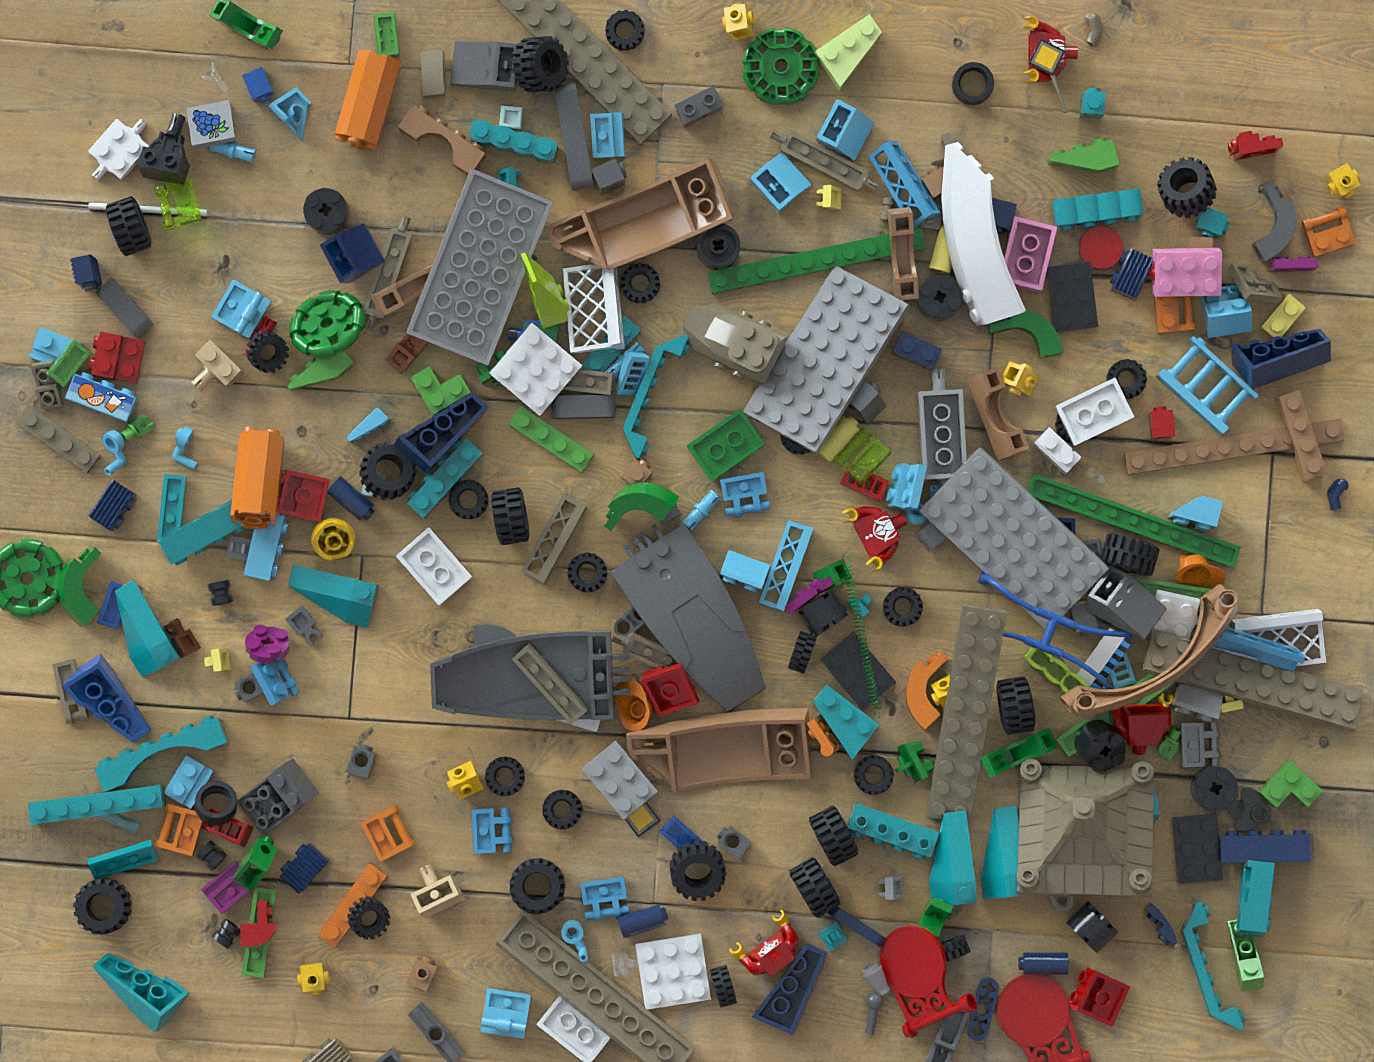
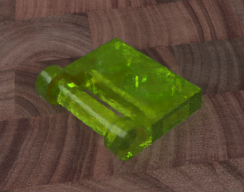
M192 178L186 179L184 185L169 183L154 188L155 196L158 197L164 230L169 231L178 226L202 221ZM168 193H173L178 217L172 218L167 199Z
M864 428L858 432L859 436L840 455L833 459L836 465L844 469L861 485L892 454L890 449ZM865 441L868 442L862 451L848 463L847 460Z

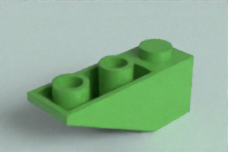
M1106 138L1093 141L1094 145L1087 147L1085 144L1072 147L1073 151L1066 153L1064 150L1051 153L1052 157H1049L1047 160L1048 164L1092 173H1100L1117 168L1120 165L1113 140H1106Z
M343 350L336 352V355L331 357L318 358L317 360L313 358L305 365L306 370L303 373H296L289 379L290 384L287 387L292 391L339 379L355 363Z
M1237 919L1227 921L1241 992L1263 988L1264 974L1254 936L1236 934Z

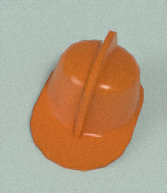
M1182 555L1179 559V570L1175 574V580L1178 583L1212 589L1218 584L1222 585L1226 580L1224 571L1211 566L1203 555Z
M630 679L627 682H619L615 689L627 688L631 690V694L615 695V702L622 725L630 731L644 729L653 713L651 701L646 697L643 687L637 681Z

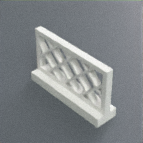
M590 264L564 268L565 298L570 307V311L567 312L570 353L576 354L611 348L616 350L625 349L617 267L608 270L599 265ZM602 269V277L597 283L589 278L594 270ZM579 273L583 277L574 286L570 283L569 274ZM586 279L595 285L587 295L579 290ZM598 288L604 292V298L599 304L591 299ZM576 292L585 297L578 307L571 302V298ZM588 300L597 306L589 316L581 311ZM600 309L606 313V319L601 325L593 320V317ZM578 313L587 318L580 328L573 324V319ZM590 321L598 327L591 337L583 332ZM602 330L608 334V343L599 344L594 339ZM580 333L589 339L584 346L575 347V340Z
M1319 609L1231 620L1232 628L1250 634L1259 632L1256 635L1259 637L1264 631L1271 630L1276 634L1272 641L1276 642L1280 637L1288 644L1287 646L1294 648L1296 647L1293 644L1302 635L1310 642L1302 651L1306 660H1304L1303 664L1297 663L1296 666L1326 663L1322 628L1323 615ZM1317 624V634L1311 640L1303 632L1308 625ZM1286 628H1293L1298 632L1291 642L1281 636ZM1313 644L1319 648L1320 658L1310 659L1305 655Z

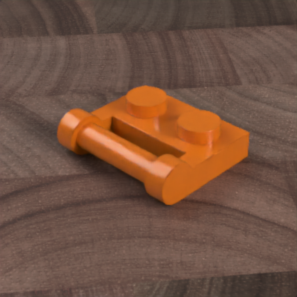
M1344 206L1338 207L1336 211L1302 220V226L1313 258L1356 243ZM1337 219L1340 220L1341 225L1316 234L1313 233V227Z
M1154 296L1157 334L1197 330V323H1194L1192 296H1183L1186 324H1179L1177 296Z
M821 714L806 723L809 727L807 731L814 740L817 738L821 744L822 755L831 756L839 750L840 742Z
M167 803L165 807L167 812L160 837L156 839L155 846L193 856L203 821L198 817L196 811ZM175 813L181 814L174 841L169 843L167 841Z
M397 805L360 822L380 862L416 844L414 839L410 838L397 812L399 811ZM387 816H390L403 842L398 846L384 820Z

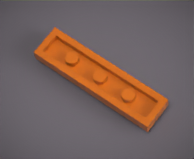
M369 863L320 930L318 936L332 946L337 947L350 928L348 924L350 920L347 918V915L351 914L349 908H354L353 903L355 901L359 903V899L362 897L365 900L366 897L372 898L388 875Z

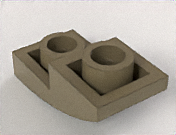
M443 49L421 51L424 98L440 97L446 94L445 54Z
M54 360L33 363L31 365L37 385L35 392L41 410L63 405L60 384L46 374L54 364Z

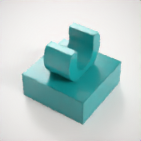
M512 167L498 170L499 180L518 188L523 187V184L516 183V177L523 176L522 172H516V168Z
M866 593L860 600L850 599L847 603L850 606H860L856 610H861L858 614H862L861 617L864 618L870 612L865 606L873 599Z
M836 921L818 932L829 952L848 940Z

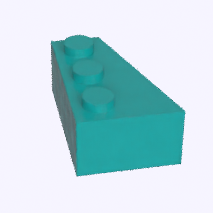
M1248 860L1241 868L1236 934L1263 937L1266 931L1270 930L1271 918H1268L1269 909L1271 910L1272 907L1271 890L1274 883L1275 863Z

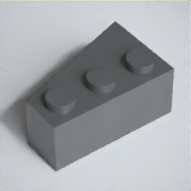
M864 380L848 406L852 410H856L864 419L863 421L869 425L886 405L879 394L881 390L873 382L868 384Z

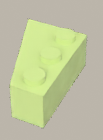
M870 14L815 51L819 63L839 91L881 37L882 31Z

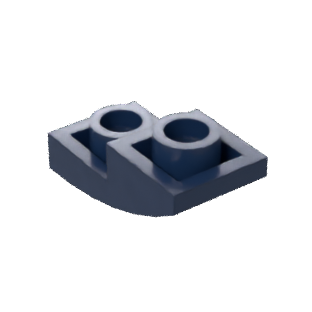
M1149 903L1144 908L1148 912L1146 917L1154 924L1161 923L1155 930L1159 933L1157 938L1167 946L1169 943L1175 946L1178 941L1171 925L1164 915L1152 903Z

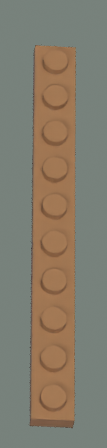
M1341 418L1311 423L1317 444L1345 440ZM1287 427L1126 452L1124 453L1127 475L1293 449L1294 447Z

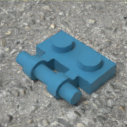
M764 472L720 480L724 502L733 500L734 507L725 508L727 517L734 515L741 517L745 513L755 512L757 514L762 513V510L770 509L769 501L760 502L759 495L767 494ZM752 497L753 503L740 505L739 499Z
M280 657L274 659L275 665L273 663H257L250 667L271 706L290 697L287 689L291 696L299 693L295 678L291 677L286 668L288 667L286 661L280 660ZM278 671H279V673H280V675H281V677H282L284 683L282 682V680H281L279 674L277 673Z
M509 807L500 808L501 817H494V808L471 810L474 854L496 853V844H502L503 852H512L511 843H513V836H511L510 831L512 816H510ZM495 824H501L502 837H495Z
M624 876L580 883L583 905L592 904L593 906L592 911H585L586 920L595 919V921H599L604 917L614 916V918H617L624 914H630L628 905L619 906V900L627 899ZM612 901L613 907L600 909L599 903Z

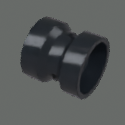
M229 580L207 584L208 590L214 595L211 598L212 606L233 602L232 595L228 593L230 588Z
M211 840L196 855L200 861L208 862L207 867L211 871L216 869L227 856L225 852L217 851L216 844Z
M224 918L221 922V928L215 931L211 937L225 948L230 949L233 939L240 935V928Z

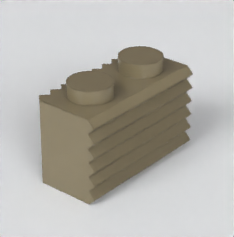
M328 1038L319 1046L320 1052L316 1055L313 1053L309 1054L302 1062H349L353 1057L337 1038L332 1041Z

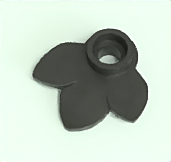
M1243 787L1241 792L1242 799L1235 800L1227 807L1228 812L1238 819L1235 829L1239 831H1250L1256 824H1264L1270 818L1268 806L1262 803L1260 794L1252 788ZM1257 809H1260L1263 813L1260 818L1255 816Z

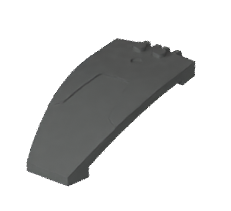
M654 524L651 527L659 540L652 543L648 534L642 532L641 536L648 547L645 548L637 536L633 538L634 543L641 550L635 556L626 543L622 545L630 559L611 571V574L646 626L678 664L682 663L686 673L712 700L727 712H731L766 689L744 624L722 580L686 525L683 524L663 536Z
M611 630L542 632L488 642L430 663L432 708L451 714L461 713L512 719L566 720L512 660L517 653L530 644L588 708L587 712L578 719L612 720L614 719V695L631 694L630 689L613 688V682L630 681V676H613V673L630 672V667H613L612 660L629 659V654H612Z

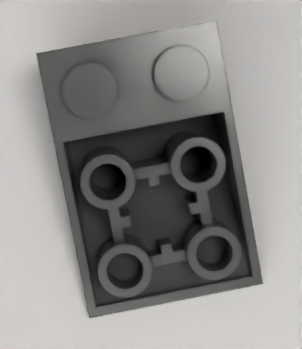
M455 41L450 85L515 92L516 81L514 79L515 74L512 73L511 69L513 68L511 59L514 57L512 53L513 50H516L517 44Z
M1110 565L1109 569L1089 593L1087 600L1088 612L1142 640L1146 639L1167 610L1160 601L1132 576Z
M291 759L237 801L264 836L315 798L319 792L295 760Z

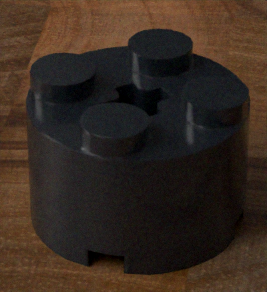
M320 188L306 197L303 213L307 223L313 230L323 235H332L343 229L349 219V207L338 191L330 188ZM325 207H328L329 210H332L328 212V216H325L323 213H321V211H324Z
M721 224L699 234L696 246L697 255L700 261L708 268L720 270L730 267L736 262L740 253V239L737 232L731 226ZM714 243H723L722 251L719 249L717 251L714 250Z
M932 276L921 285L917 306L925 317L933 321L948 320L953 317L961 305V288L949 276ZM937 293L945 297L942 303L939 300H934Z
M833 588L808 604L805 608H802L797 614L811 635L814 634L817 637L830 628V622L835 625L848 616L846 612L848 609Z
M1093 720L1081 728L1083 731L1075 738V749L1095 772L1109 770L1124 762L1126 752L1125 740L1110 723L1104 720Z
M1207 766L1195 774L1190 785L1192 798L1199 806L1208 810L1219 811L1226 809L1236 800L1238 784L1236 778L1229 770L1218 766ZM1212 783L1219 786L1216 794L1209 790L1212 787Z
M1089 901L1083 904L1066 922L1096 953L1101 951L1119 932Z

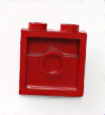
M1252 131L1239 133L1236 139H1232L1228 143V152L1230 156L1233 155L1234 161L1277 153L1284 145L1282 138H1275V135L1263 137L1260 141L1259 133L1252 134Z
M100 332V335L94 338L93 349L97 350L95 358L91 357L89 370H92V375L96 377L137 384L146 341Z
M285 470V474L282 473L280 486L282 488L279 495L277 513L320 522L330 479Z
M682 663L667 668L660 666L645 671L640 679V685L647 693L653 710L656 711L658 717L699 703L700 699Z
M1087 967L1086 970L1079 974L1078 982L1080 984L1077 990L1070 994L1069 1002L1071 1004L1069 1007L1113 1027L1131 986Z

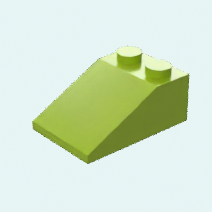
M525 252L521 253L531 300L543 329L569 321L567 312L570 311L567 299H562L564 294L561 285H556L553 276Z

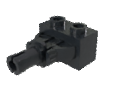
M173 113L168 130H165L164 133L160 132L158 138L149 147L143 146L136 165L143 178L184 185L190 164L185 157V149L183 147L185 138L180 135L186 120L183 115L178 114L177 117V114Z

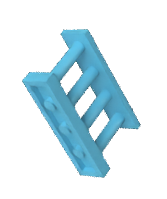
M1193 336L1188 340L1192 347L1171 370L1162 369L1155 377L1219 435H1222L1229 428L1226 423L1230 415L1247 397H1250L1252 400L1258 397V394L1255 392L1257 389L1252 390L1247 383L1207 349L1208 344L1202 338L1198 337L1196 339ZM1200 352L1209 361L1188 384L1182 385L1177 380L1179 378L1178 375ZM1217 367L1225 376L1204 399L1198 400L1193 395L1195 393L1194 390ZM1233 382L1241 389L1240 393L1220 414L1217 413L1215 415L1209 410L1211 408L1210 405Z

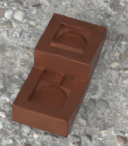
M406 334L385 361L403 374L429 342Z

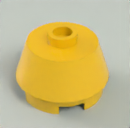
M328 518L315 527L311 543L318 555L326 560L333 561L346 557L352 551L355 544V533L353 528L344 520Z

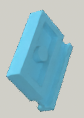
M623 112L590 114L593 158L625 156Z
M40 327L28 357L41 362L54 360L55 362L72 339Z
M186 755L164 794L192 809L195 805L197 791L201 786L208 783L214 771Z

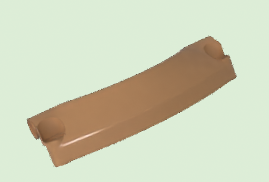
M1218 584L1200 598V617L1194 637L1182 656L1166 671L1146 682L1119 689H1095L1078 685L1060 697L1062 704L1069 713L1077 718V715H1079L1081 718L1091 719L1096 714L1129 705L1169 685L1194 666L1221 636L1233 616L1239 611L1237 594L1232 590H1226L1222 585Z

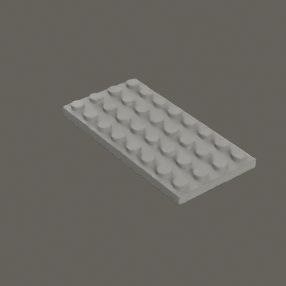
M470 169L406 333L489 365L525 274L521 253L525 252L532 257L553 201L477 170Z
M836 266L830 272L789 337L783 354L770 372L766 382L760 383L743 413L818 454L910 306Z
M981 447L965 461L919 510L978 567L989 574L992 579L1006 590L1036 608L1040 607L1061 616L1109 569L1107 564ZM1022 607L1045 629L1047 628L1049 620L1037 616L1034 612Z

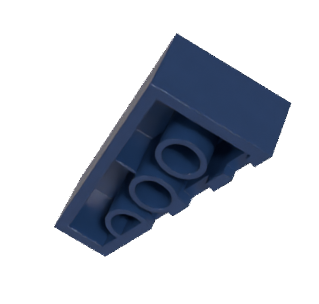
M1321 329L1294 333L1291 338L1272 337V341L1259 343V340L1250 341V345L1241 347L1239 344L1231 345L1232 366L1253 390L1331 362V341Z
M472 392L450 405L444 411L435 414L424 423L415 426L409 432L400 435L394 446L427 474L484 416L489 407Z
M1270 830V834H1261V831H1248V835H1239V831H1226V835L1220 836L1221 863H1242L1248 860L1261 862H1306L1314 860L1313 833H1306V830H1293V834H1284V830Z
M809 943L806 944L752 1018L791 1035L795 1034L829 952Z

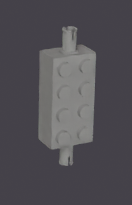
M938 369L931 370L933 390L917 393L921 465L927 466L924 481L936 480L939 489L967 460L963 389H946L945 369L939 370V378Z

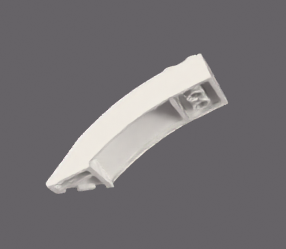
M956 142L945 146L941 198L946 243L951 264L962 291V299L967 303L970 310V318L976 325H985L1023 313L1026 309L1010 276L999 243L992 205L991 180L994 178L989 173L985 175L980 170L981 165L971 155L967 157L962 152L963 147Z

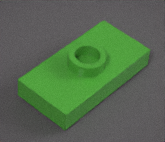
M396 13L373 14L378 55L400 56Z
M73 339L46 374L62 387H65L91 352Z

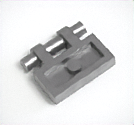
M1203 722L1180 723L1182 767H1205V758H1210L1211 766H1219L1221 751H1219L1218 737H1220L1218 722H1209V731H1204ZM1204 738H1210V751H1204Z

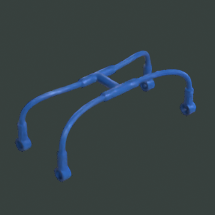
M984 571L981 572L977 583L984 586L987 585V582L1015 603L1034 612L1035 615L1049 620L1042 641L1007 631L1003 632V637L1022 641L1028 646L1053 656L1065 658L1094 676L1102 684L1101 689H1113V684L1107 682L1087 664L1065 653L1064 650L1050 645L1057 624L1087 633L1124 637L1129 641L1134 635L1125 630L1118 632L1086 627L1046 609L1036 608L1006 590L992 579L989 574Z

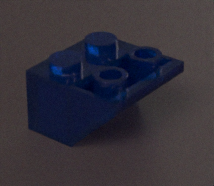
M364 223L340 232L320 244L340 283L350 284L385 262Z

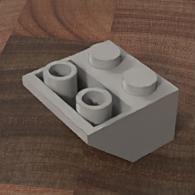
M1178 682L1173 696L1174 700L1171 703V706L1176 707V712L1190 715L1192 712L1196 714V719L1205 722L1219 719L1223 695Z

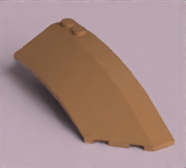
M706 158L644 187L590 208L582 209L545 226V229L554 248L610 270L676 245L734 218L716 161Z
M809 709L741 710L667 722L627 733L628 755L635 761L639 760L644 764L646 769L659 780L662 779L669 784L670 789L675 793L699 787L744 781L811 779V736L807 731L809 727L806 724L810 721Z

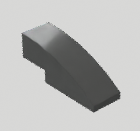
M961 1011L941 1020L925 1062H950L969 1013Z

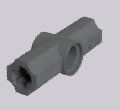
M423 1002L407 1014L447 1062H455L465 1053L447 1032L445 1026L436 1019ZM432 1028H439L442 1031L440 1039L431 1037L430 1031Z

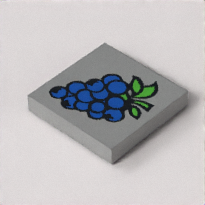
M229 100L186 108L193 149L236 141Z

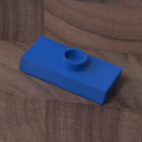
M111 581L97 623L118 630L121 616L115 590L122 587L123 584Z
M675 815L659 830L677 848L680 846L684 848L686 842H690V845L694 844V840H699V844H703V840Z

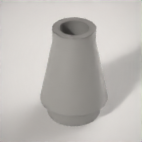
M876 961L866 965L861 970L863 972L862 977L878 994L882 996L890 991L882 966L878 965Z

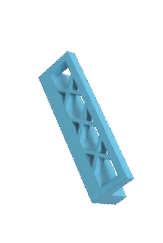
M788 520L759 603L784 611L814 528ZM791 526L803 530L801 538L794 542H791L788 536ZM786 538H787L789 544L786 545V546H784L785 541H786ZM798 543L797 549L795 550L793 545ZM791 546L794 552L793 560L784 563L781 552L783 549ZM780 559L782 565L776 567L778 560ZM791 563V566L788 571L786 565ZM783 567L787 574L786 580L777 584L773 577L774 571ZM771 580H772L773 583H774V586H772V587L769 588V585H770ZM784 584L782 591H780L778 586ZM775 587L780 595L777 604L764 600L767 591Z

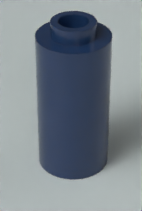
M342 476L327 491L332 498L359 521L363 519L367 521L375 512L372 509L374 504Z
M659 904L617 917L624 939L666 925L665 920L669 919L665 907L660 908Z
M1023 952V956L1018 958V968L1023 970V975H1068V953Z

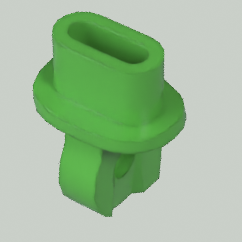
M141 415L136 417L131 424L127 423V428L120 432V434H122L126 441H130L134 437L140 438L147 434L156 425L147 416Z
M1175 725L1171 726L1169 732H1166L1164 738L1158 744L1160 755L1169 761L1174 757L1180 743L1178 738L1181 730Z

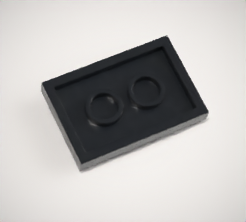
M1091 262L1047 267L1053 322L1056 332L1099 327Z
M853 632L821 658L820 661L860 709L864 710L873 702L870 699L882 695L896 681L869 649L859 648V646L865 644H858L861 640H857L859 637ZM863 649H866V650H864V651H869V653H867V652H859V651H861V650H863Z
M1217 814L1172 817L1178 883L1223 880Z

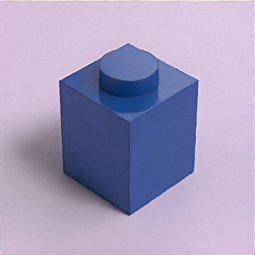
M263 67L242 75L254 103L267 102L271 99L270 96L274 95Z

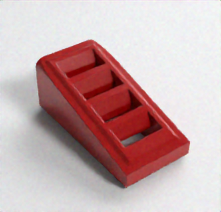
M848 464L840 484L879 502L889 483L888 480L851 464ZM852 471L857 472L853 482L849 483L848 480ZM862 474L864 475V479L860 487L856 486L860 475ZM868 479H873L869 489L865 490L864 487ZM876 482H879L881 484L877 493H872Z
M212 808L209 811L211 813H221ZM235 818L226 823L223 832H220L223 825H216L215 829H213V825L204 822L202 827L206 831L243 847L246 846L254 828ZM233 823H234V824H236V825H235V827H234V830H233L231 836H229V832H230V830H231V828H232V826H233Z

